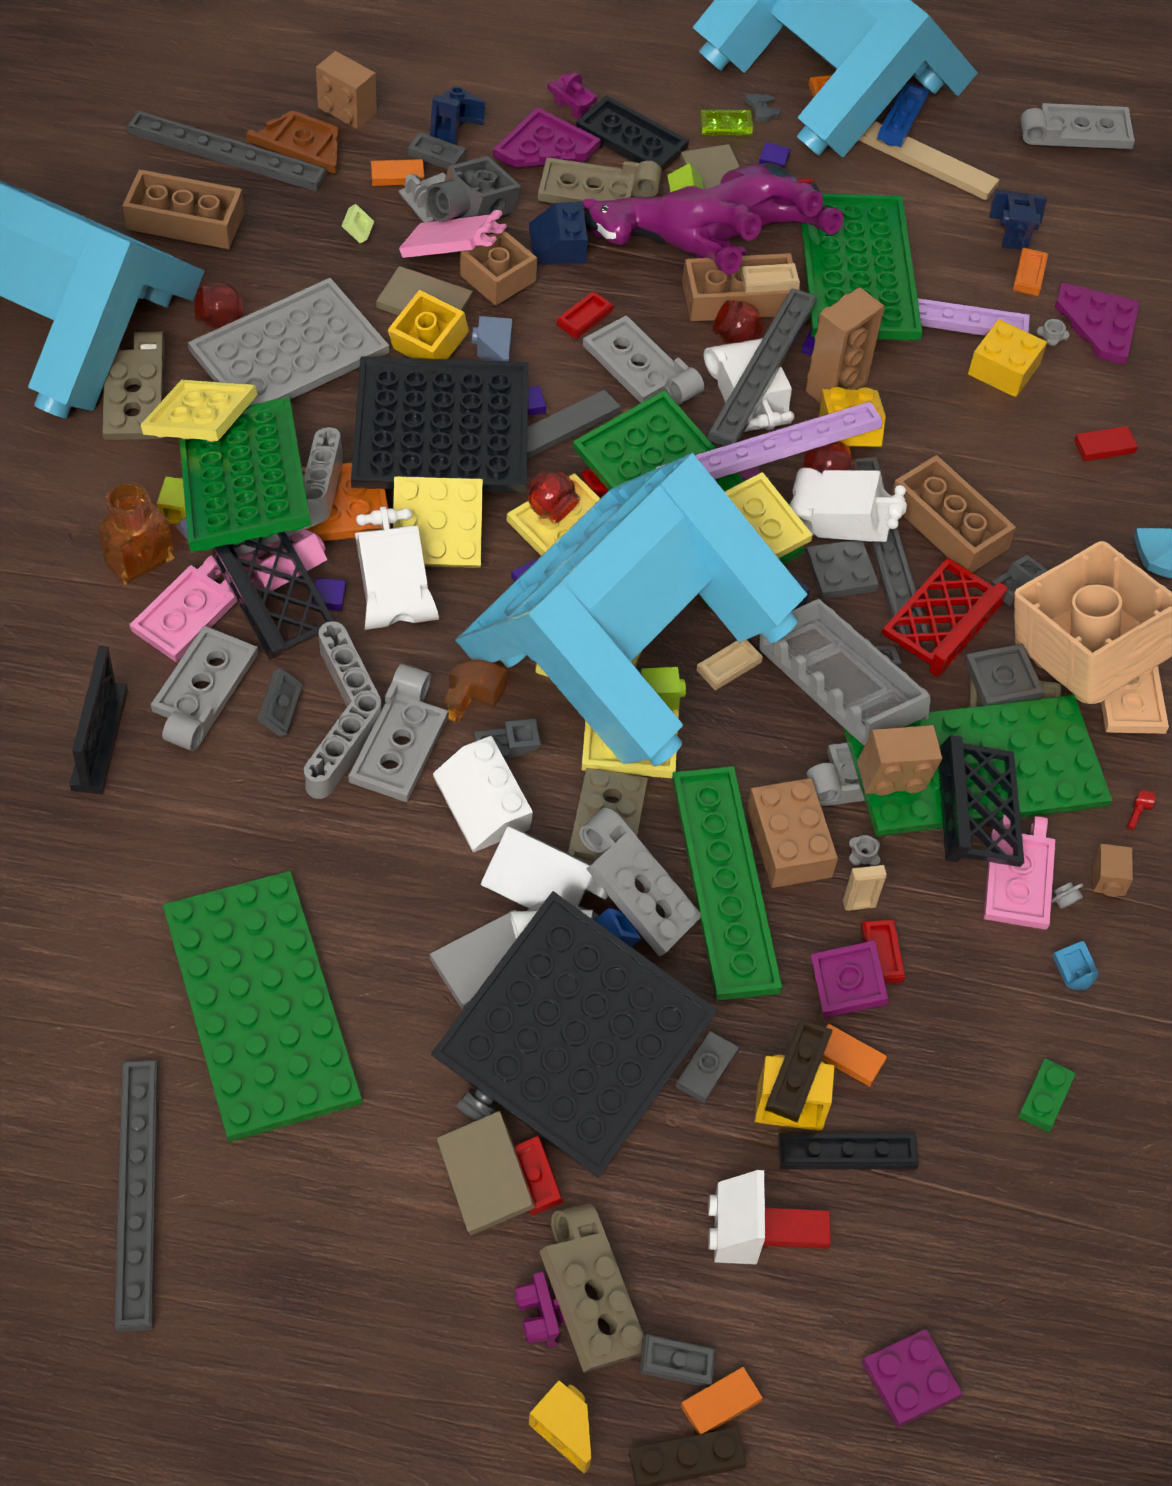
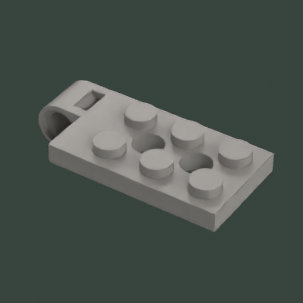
M1042 103L1041 109H1028L1020 117L1023 140L1030 145L1133 149L1135 143L1128 107Z
M627 315L583 338V347L640 403L665 390L676 404L680 405L704 391L703 379L696 369L689 368L679 357L673 361ZM617 345L622 346V347H625V346H626V347H628V348H626V349H618V348H616L615 346H617ZM633 362L644 363L645 365L636 366Z
M203 626L151 703L152 712L168 718L162 733L163 740L192 752L195 751L258 656V647ZM220 658L224 660V663L219 666H212L209 664V661ZM207 681L210 683L203 689L194 687L196 682Z
M405 664L398 666L393 681L385 695V705L348 776L349 783L408 802L448 720V710L423 702L431 683V673ZM399 736H405L410 739V742L400 745L395 743L394 739ZM393 760L398 763V766L393 769H386L382 766V763Z
M848 744L828 745L827 754L830 763L815 765L806 773L807 779L812 778L820 805L829 806L865 801Z
M603 808L581 827L579 835L583 844L593 852L602 853L586 870L660 957L665 954L700 919V912L615 811ZM635 879L643 884L644 893L638 891L635 887ZM656 904L664 909L665 918H662L656 912Z

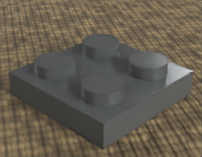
M852 540L807 547L805 555L821 600L877 592L879 583L863 541Z
M1023 644L966 654L964 662L983 706L1042 698L1044 690Z

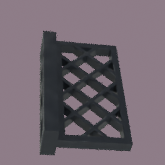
M285 532L277 533L281 540L278 550L262 545L263 538L259 537L258 543L253 542L252 540L254 539H249L236 545L227 544L215 547L212 554L269 660L280 656L282 652L319 634V628L323 624L315 627L304 623L308 609L320 612L325 622L334 621ZM241 545L255 548L252 562L239 559L234 549ZM283 546L285 547L287 553L281 551ZM259 550L276 555L272 569L255 564ZM279 557L292 560L295 566L293 576L275 570ZM243 566L249 568L248 574ZM253 569L270 575L266 589L253 585L250 579ZM297 572L299 573L302 579L296 577ZM273 576L291 581L287 595L269 590ZM294 583L307 587L309 591L307 602L290 597ZM258 592L264 594L263 599L260 598ZM267 595L284 601L280 615L269 612L265 607ZM312 598H313V600H314V602H315L316 605L311 604V599H312ZM288 602L305 607L301 622L284 617ZM273 619L278 620L277 627H276V625H275ZM282 622L299 627L295 638L287 642L284 641L279 632ZM302 628H303V629H306V630H309V631H307V632L301 634Z
M106 646L98 647L72 749L75 765L70 788L74 792L103 794L128 693L127 684L115 682L110 652Z
M950 735L940 746L942 760L938 766L945 861L958 862L961 858L1021 867L1025 862L1014 752L963 743L961 736ZM964 754L972 755L980 765L973 769L964 760ZM992 759L1005 761L1006 772L1004 774H1001L990 762ZM982 767L995 779L990 786L976 773ZM969 778L983 791L977 797L967 788L966 781ZM998 783L1008 793V800L1006 802L992 789ZM984 795L998 807L992 814L979 801ZM971 806L985 819L979 825L969 816V808ZM1000 811L1010 820L1011 827L1008 830L994 817ZM987 822L1000 835L996 841H993L982 830V827ZM975 834L987 846V849L984 851L972 849L971 836ZM1004 839L1013 848V855L1005 854L997 844Z

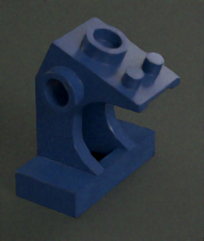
M457 86L450 88L443 96L435 95L432 100L430 136L457 145L458 126H461L463 122L484 125L486 101Z
M994 190L989 216L990 218L1001 219V226H1005L1002 248L1022 250V248L1029 247L1033 230H1038L1039 224L1042 223L1047 200L1046 196Z

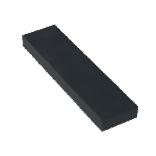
M779 1133L778 1136L780 1169L917 1170L919 1165L915 1133Z

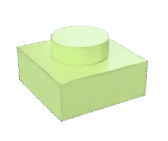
M354 204L348 208L342 227L359 243H362L368 239L374 220L357 204Z

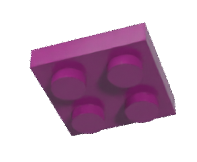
M875 940L811 954L824 1018L889 1004Z
M927 1329L863 1358L862 1364L897 1428L959 1399L963 1394Z

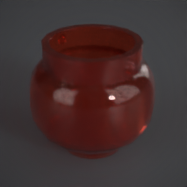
M214 282L208 286L199 285L194 304L196 321H203L207 326L218 329L234 322L235 319L241 318L243 299L238 297V293L232 285L224 282Z
M728 299L717 313L713 324V332H715V335L719 334L726 344L740 343L758 339L763 329V323L760 322V313L756 307L745 301L735 302V300L731 301Z
M837 441L808 450L802 468H811L821 474L824 470L853 471L855 461L852 460L850 448L845 443Z
M542 471L528 485V488L531 490L528 495L530 508L536 515L543 519H549L553 524H557L564 519L581 500V497L575 492L576 489L573 481L560 471H552L548 474Z

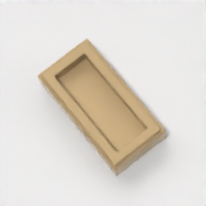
M795 263L742 266L741 268L745 293L786 291L792 288L799 290L800 281Z
M737 640L697 664L696 671L716 691L760 664L763 656L748 640L740 643Z
M884 865L852 868L843 898L845 910H860L877 906L887 875Z

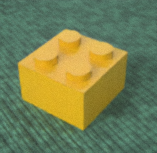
M421 290L415 294L388 329L394 350L410 358L448 359L469 332L463 311Z
M998 319L974 351L968 375L1017 398L1039 367L1047 342Z
M841 387L822 389L819 417L871 402L882 419V428L833 442L826 446L882 447L886 415L878 390L866 387L858 390H846Z
M786 1055L766 1056L758 1082L754 1122L822 1131L832 1104L834 1065L825 1064L821 1061L797 1123L765 1110Z

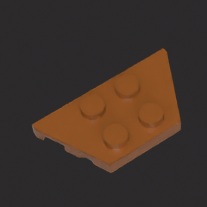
M292 110L283 114L278 119L266 122L265 129L258 132L251 129L246 133L247 142L294 159L327 168V172L333 174L337 172V126Z

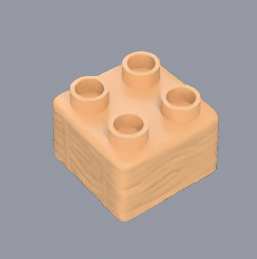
M1100 541L1062 564L1022 585L1014 592L1015 644H1023L1027 655L1033 659L1038 667L1048 672L1053 678L1068 688L1069 691L1073 692L1077 700L1083 703L1096 704L1104 701L1112 692L1138 676L1150 673L1154 667L1172 656V592L1125 558L1122 553H1119L1107 542Z

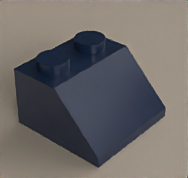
M583 202L555 203L529 223L532 254L537 257V264L586 263L588 238Z

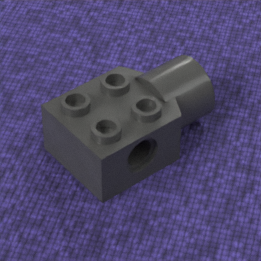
M485 156L450 165L445 181L432 184L427 188L425 203L431 217L439 222L457 217L466 218L490 215L494 210H500L502 215L513 212L521 186L490 157Z

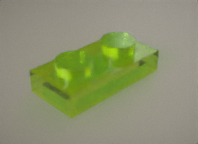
M700 110L702 135H752L751 110Z

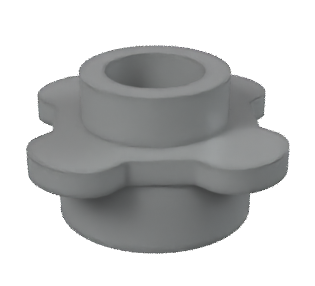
M1049 319L1045 322L1044 327L1040 326L1037 329V334L1043 336L1050 346H1056L1059 341L1069 338V332L1065 331V324L1058 319Z
M868 835L850 839L849 846L852 848V854L849 856V861L853 865H859L860 863L869 864L870 866L879 865L881 860L878 856L880 842L877 839Z
M1069 882L1054 890L1057 896L1051 899V904L1057 902L1060 909H1063L1083 898L1079 890L1084 886L1083 883L1074 887L1072 882Z

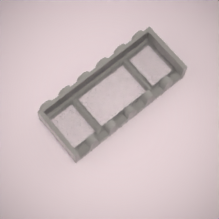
M820 599L792 610L791 612L798 619V623L786 636L777 642L769 643L762 633L760 634V651L863 746H865L872 730L903 728L922 718L929 719L931 700L928 692L914 682L906 672L899 669L886 655L877 650L868 639L862 637L849 623H846L832 608L828 607Z

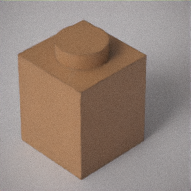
M1100 844L1093 859V892L1103 893L1110 897L1125 896L1133 881L1132 848Z

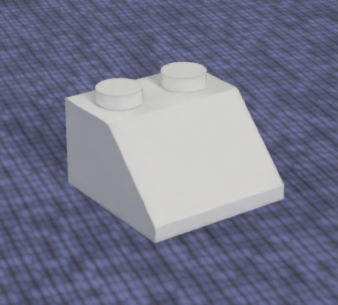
M756 1170L720 1181L717 1184L715 1195H709L708 1215L714 1216V1228H709L708 1249L714 1250V1262L757 1264L765 1240L764 1170Z

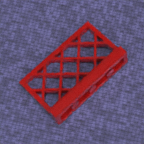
M947 557L886 624L881 634L931 665L929 672L939 678L999 610L1005 599L1008 587L1000 582L992 586ZM948 569L956 574L959 580L945 581L943 574ZM976 587L983 591L984 594L982 596L970 597L967 588ZM961 588L963 597L949 598L947 589ZM941 589L943 598L929 599L927 591ZM951 605H966L967 613L953 614ZM945 606L947 615L933 616L931 607ZM914 607H925L927 616L913 617L911 609ZM935 623H950L951 631L937 632ZM915 624H929L931 633L917 634ZM897 625H909L911 634L902 635L895 631L894 628ZM919 641H934L935 649L930 653L920 647Z

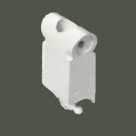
M763 338L705 349V365L711 376L718 380V386L725 403ZM782 367L777 372L744 432L763 428L772 430L775 426L791 424V421H793L794 413L789 411L792 388Z
M801 468L796 475L793 486L794 497L789 506L812 535L815 534L819 538L886 542L889 528H897L898 519L906 512L907 504L903 497L906 489L904 486L898 485L894 490L895 495L891 496L883 487L881 471L824 470L821 474L811 468Z
M386 506L379 507V510L372 511L371 514H360L356 517L357 524L361 526L372 523L374 526L381 525V530L355 533L367 602L364 630L389 627L399 620L411 623L439 620L435 602L427 587L418 526L411 525L390 528L389 526L391 523H396L398 519H410L412 512L408 508L396 511L394 508L386 509Z

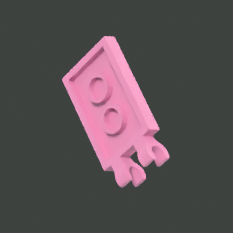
M494 210L490 215L450 219L443 222L420 223L399 247L401 256L406 258L473 250L475 246L479 245L491 246L497 238L496 236L488 237L486 233L499 234L507 227L506 224H498L495 221L500 218L502 211Z
M209 556L198 569L190 565L129 624L133 633L175 662L186 653L203 626L211 628L237 603L226 580L221 584L214 581L222 573L213 556Z
M1003 814V820L1000 823L1008 830L1011 827L1010 820ZM1035 816L1034 824L1032 823L1030 827V835L1022 834L1025 863L1021 867L988 862L983 919L1046 930L1049 927L1055 839L1046 838L1048 818ZM993 829L990 838L996 841L1000 835ZM1002 839L997 845L1005 854L1013 855V848Z

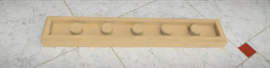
M876 121L871 124L858 140L984 200L990 197L999 184L1000 179L908 136L901 147L887 145L884 141L877 139L882 124Z

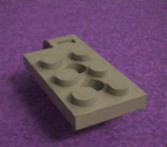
M547 157L538 191V201L559 203L582 202L584 199L604 201L632 196L654 197L659 190L662 169L653 161H643L641 163L624 161L623 169ZM569 181L573 184H564V182ZM596 185L598 188H590L589 186Z
M163 331L134 332V350H117L104 383V440L162 439V437L154 435H143L141 423L162 402L165 359ZM133 384L141 387L136 392H128L126 390L128 386ZM131 408L140 410V413L136 416L125 414Z
M586 768L568 854L589 864L602 854L589 850L581 841L579 831L582 826L603 808L615 811L637 836L648 778ZM615 797L619 802L610 803L605 798ZM586 889V893L593 894L592 892Z
M583 1204L555 1211L551 1218V1228L553 1236L558 1243L545 1246L539 1252L583 1373L641 1356L642 1338L644 1335L596 1209L591 1204ZM585 1284L591 1285L596 1290L597 1300L590 1299L587 1296ZM598 1319H603L608 1323L610 1335L600 1331Z

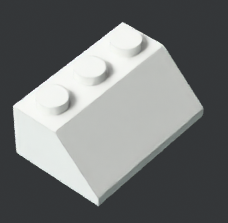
M492 736L463 746L433 773V777L473 853L499 843L508 825L523 832L530 830L533 811Z

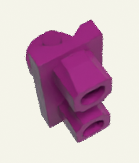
M576 72L570 75L564 73L557 81L547 83V89L555 95L554 101L559 105H569L572 108L571 114L577 119L584 116L589 111V106L597 102V95L582 85V76Z
M544 1272L533 1274L532 1282L516 1287L514 1293L519 1311L537 1307L539 1317L523 1320L526 1342L546 1341L548 1348L558 1346L557 1337L560 1335L555 1316H559L561 1325H566L553 1289L554 1300L551 1301Z

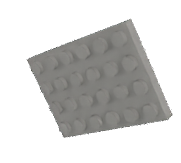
M328 278L188 342V349L214 382L255 385L258 395L249 404L252 405L290 396L291 400L359 368L361 356L382 357L388 354L389 344L335 282Z

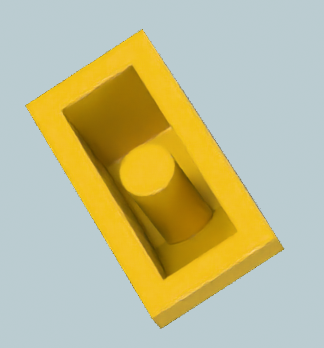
M559 1380L530 1412L528 1425L585 1474L591 1462L587 1404L584 1402V1395L573 1385L566 1387Z

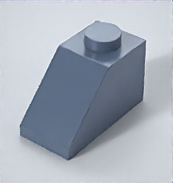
M479 317V326L473 327L472 344H477V356L483 361L510 362L513 319Z

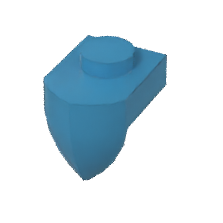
M1084 941L1051 954L1066 987L1069 989L1087 990L1097 980L1099 970H1097Z

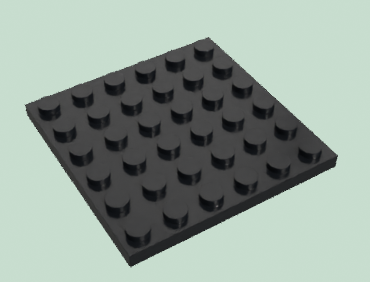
M361 356L351 488L394 489V477L483 479L482 492L526 494L528 362Z
M552 891L432 1051L431 1056L588 1172L599 1178L718 1010Z

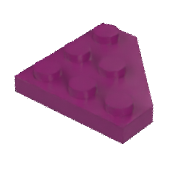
M537 107L493 149V157L514 168L545 165L547 157L581 162L586 161L600 147L601 139Z
M1062 282L1055 309L1061 315L1065 314L1071 321L1070 326L1082 340L1087 339L1093 346L1092 351L1098 358L1126 364L1140 301Z

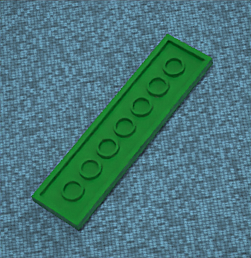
M732 766L673 772L672 783L697 909L700 912V924L715 999L719 1001L781 994L782 984L735 768Z

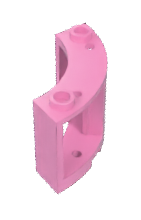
M304 529L288 536L289 540L292 539L295 542L292 545L306 571L327 560L324 553L325 545L315 533ZM281 540L266 546L275 549L279 547ZM255 550L238 556V558L252 562ZM259 550L255 564L272 569L276 555L273 554L262 561L258 558L268 552ZM279 557L275 570L293 576L295 566L292 560ZM243 566L248 574L249 568ZM253 569L250 579L253 585L266 589L270 575ZM273 576L269 590L273 591L289 581Z

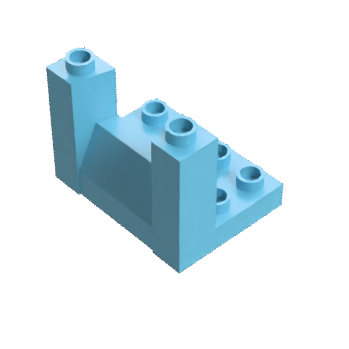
M714 0L692 27L707 40L699 50V53L720 71L731 61L745 73L783 26L836 69L835 73L797 117L805 124L797 134V137L818 156L822 154L827 146H830L844 158L912 75L934 95L944 85L958 97L978 74L935 21L911 0Z
M0 180V296L54 320L28 385V388L39 392L34 406L67 419L71 406L94 411L138 298H145L167 308L172 295L193 301L205 271L31 192Z
M690 453L611 488L455 641L478 667L501 660L507 668H510L520 662L525 656H528L540 666L622 764L649 760L653 766H658L673 756L681 747L683 742L676 732L683 724L634 667L631 661L698 593L739 643L761 633L769 643L777 642L786 636L798 623V619L791 611L808 594L693 453Z

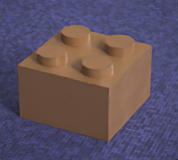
M334 51L316 66L318 108L356 129H359L377 113L375 72L337 51Z
M505 230L499 234L492 233L488 235V237L496 236L497 240L493 245L488 247L483 245L475 246L473 250L462 251L460 255V276L495 306L536 281L537 257Z
M934 725L872 730L857 761L865 794L877 793V795L884 796L893 792L907 791L908 793H917L925 790L942 760Z

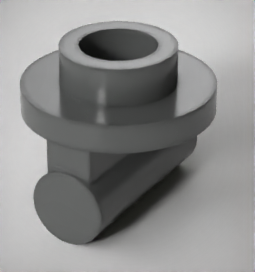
M469 1089L456 1108L475 1122L495 1113L498 1107L494 1101L479 1090Z

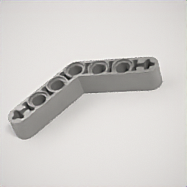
M323 428L314 435L304 475L312 525L298 531H285L287 536L319 524L330 516L343 463L340 432L335 428ZM276 533L270 537L263 538L261 544L266 546L280 540ZM259 537L252 541L258 543ZM241 545L234 550L237 556H242L254 551L255 548Z
M334 621L326 622L319 628L320 654L347 708L304 767L306 792L316 799L328 797L360 754L381 713V698L345 627L339 622Z

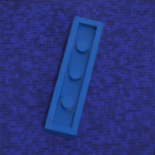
M906 83L880 128L877 139L884 141L887 145L901 147L923 108L930 90Z

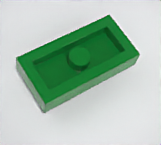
M1045 1058L1018 1118L1049 1133L1076 1073Z

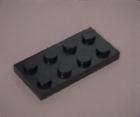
M607 95L576 122V127L600 138L602 145L635 163L653 161L661 167L662 172L681 155V152L688 149L689 140Z

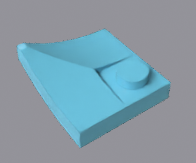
M1136 528L1134 539L1144 567L1157 575L1172 578V529Z

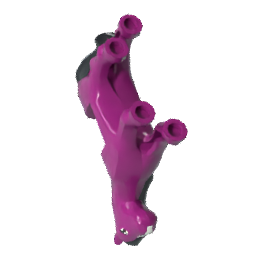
M767 162L762 164H746L728 171L723 175L719 185L705 190L696 186H686L664 196L629 197L604 201L584 199L582 201L583 206L588 209L585 214L586 230L592 232L596 237L606 239L609 243L618 245L626 244L631 236L649 238L658 244L668 243L678 250L696 253L714 260L718 270L728 275L735 273L741 266L742 261L740 250L727 241L731 238L740 236L750 241L758 236L761 227L775 223L792 222L807 223L815 226L817 229L820 228V231L832 235L839 231L843 223L842 211L822 205V194L816 183H799L787 169Z

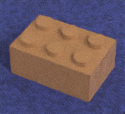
M812 778L751 788L747 811L771 888L832 878L838 857Z

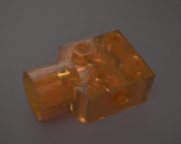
M123 482L112 487L106 495L108 516L98 525L105 564L124 586L175 559L169 521L151 501L147 489L135 482Z

